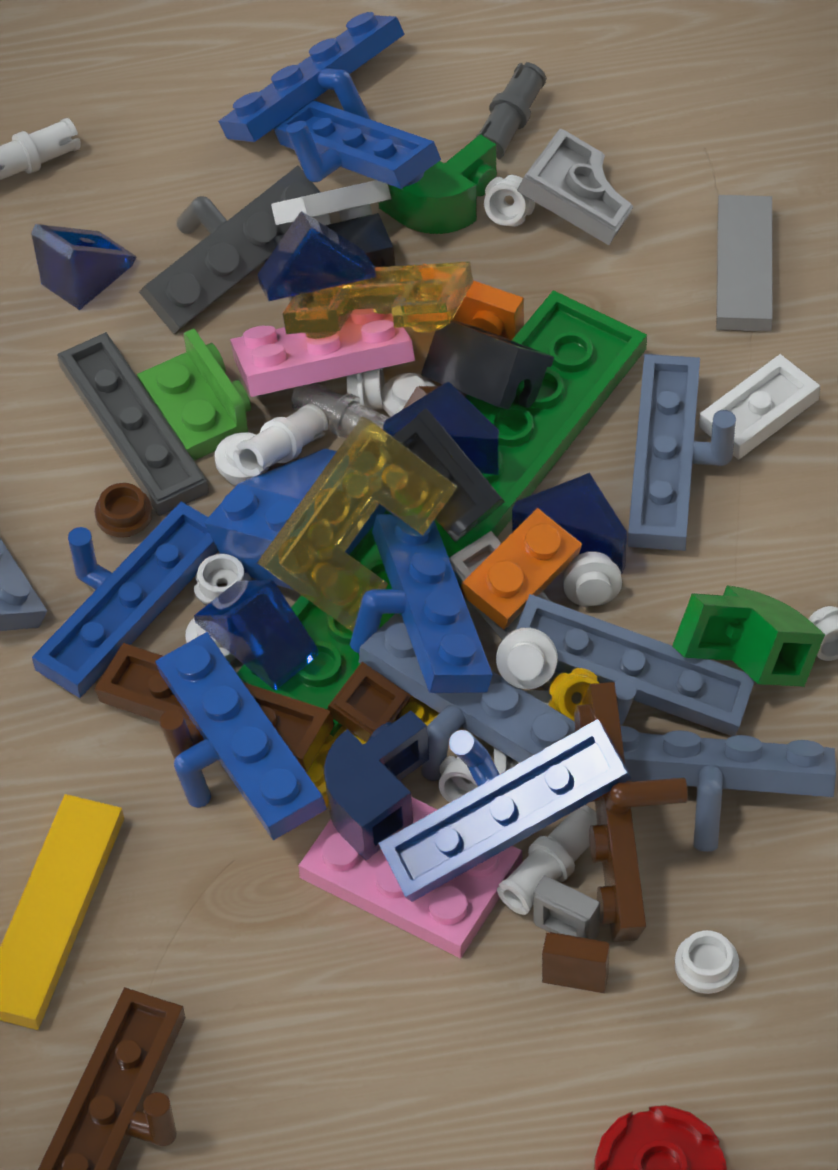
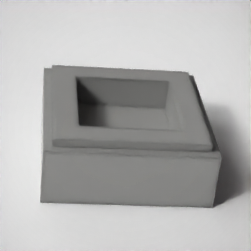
M544 875L533 892L535 925L548 932L595 940L599 934L600 902Z

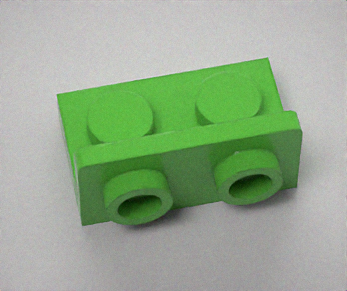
M191 329L184 333L185 353L138 373L137 378L195 461L216 451L219 443L226 437L236 433H248L246 412L251 410V403L239 380L231 382L225 374V364L217 347L213 343L205 345L197 331Z

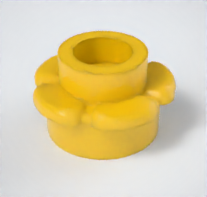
M575 668L569 674L565 672L560 673L550 684L549 694L552 696V699L549 701L548 706L574 721L575 705H582L590 684L599 683L597 676L584 668ZM575 692L581 694L579 703H573L571 700Z

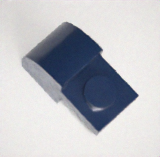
M409 711L394 723L388 722L381 725L372 733L365 744H362L348 729L345 730L332 744L326 757L324 774L331 820L340 835L365 860L381 850L379 842L413 824L411 792L400 781L429 760L427 725L412 711Z

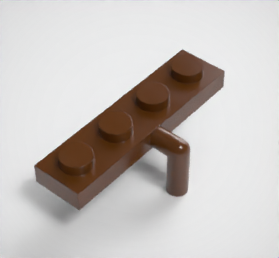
M123 643L94 688L101 703L159 722L175 760L180 753L203 741L204 738L160 675L155 661L163 656ZM243 682L305 772H308L335 725L331 711Z
M615 682L590 684L582 705H575V732L598 719L603 724L625 765ZM684 777L617 783L609 792L591 801L595 802L597 825H591L589 829L590 852L593 863L602 862L605 886L597 888V901L600 902V923L602 925L610 924L612 942L638 940L646 928L631 807L687 803L688 789Z
M124 987L38 1170H116L131 1137L163 1147L174 1142L177 1131L170 1100L164 1093L151 1092L186 1018L183 1006Z

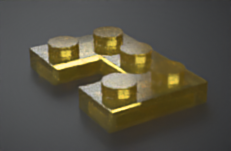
M470 262L313 271L282 313L286 334L305 333L306 337L312 339L329 337L342 329L353 310L371 308L377 314L392 313L394 328L413 327V330L416 332L437 331L450 324L473 284Z
M362 416L257 563L353 632L363 595L369 590L385 589L388 583L345 552L379 504L411 529L424 535L457 489V486L374 422Z

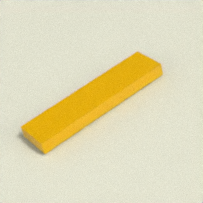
M64 794L0 946V1021L39 1030L123 824L124 815L121 807Z

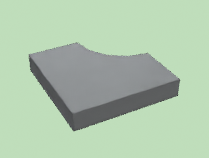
M563 129L558 130L525 174L517 189L519 193L607 245H610L634 207L620 196L606 180L602 168L605 155Z

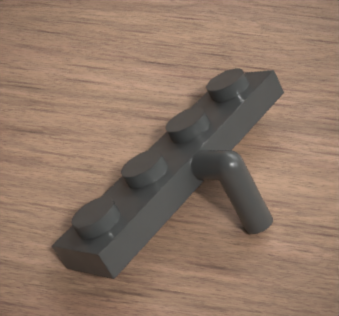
M297 165L229 220H226L209 198L205 196L195 198L178 217L177 227L182 233L191 234L203 224L210 235L147 283L139 293L171 332L175 334L275 254L277 250L274 237L299 231L297 221L276 225L271 204L321 192L313 182L306 178L303 170Z

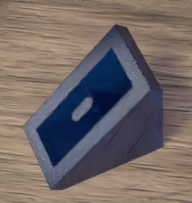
M303 211L296 217L257 274L259 285L268 301L377 277L375 266L364 250Z
M35 224L31 233L41 285L78 310H81L131 268L137 257L100 231Z
M449 381L384 421L383 444L412 421L423 409L427 408L482 474L499 475V430Z
M590 473L515 502L512 509V532L539 508L582 543L579 555L585 552L603 553L618 566L621 575L623 574L626 566L627 531Z
M273 580L237 581L194 615L196 624L208 632L210 636L275 691L319 656L317 646Z

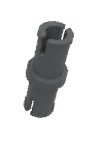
M526 62L524 65L522 63L517 65L505 90L496 94L490 103L489 111L491 114L481 131L476 135L477 137L481 134L496 144V157L498 160L506 153V148L517 129L524 128L531 117L530 107L547 80L543 70L530 62Z

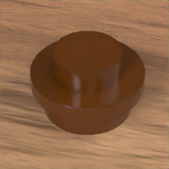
M116 483L107 487L101 493L95 506V518L99 528L110 536L120 538L134 536L142 532L149 525L153 514L151 501L140 488L130 483Z

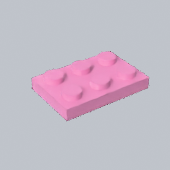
M377 302L359 304L350 310L351 313L333 317L325 314L308 315L300 318L297 321V325L275 329L273 326L253 327L246 330L242 337L230 339L235 363L250 397L415 361L412 340L391 305L383 306Z
M411 797L413 823L437 810ZM330 819L298 867L301 879L461 959L500 899L497 892L498 885L503 880H506L522 863V850L511 846L411 902L404 896L382 850L365 860L340 835Z

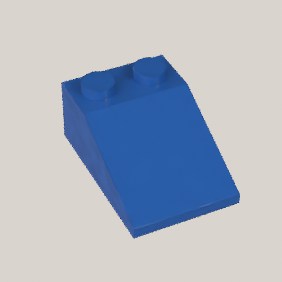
M322 449L238 483L225 496L204 524L219 553L236 557L242 563L244 573H248L251 578L315 596L374 526L377 514H384L406 488L407 484L388 463L334 450Z

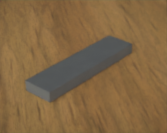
M107 332L57 354L60 368L142 492L150 499L151 505L158 516L172 511L181 501L187 504L209 493L208 481Z

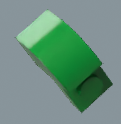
M480 134L447 162L439 161L426 170L418 182L401 189L388 184L391 199L378 202L379 209L402 225L422 233L445 234L470 226L477 221L476 198L484 196L489 182L497 177L496 144Z
M727 585L723 595L691 594L672 647L684 658L733 661L757 684L805 687L825 633L800 612L775 598L746 588Z

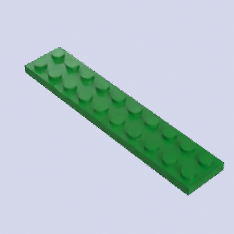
M554 290L549 294L512 339L515 342L555 357L552 366L547 367L539 394L532 406L526 408L519 405V396L524 388L523 380L517 387L516 397L509 410L467 394L441 425L505 501L504 504L457 543L452 540L434 518L449 558L490 531L496 537L500 535L647 349V334ZM408 485L384 513L432 515ZM373 527L315 596L302 593L237 672L242 682L324 709L328 708L329 704L360 665L359 653L351 649L350 641L363 595L373 589H392L372 533ZM383 614L379 628L394 614ZM334 720L335 725L330 732V735L333 737L343 726L336 720Z

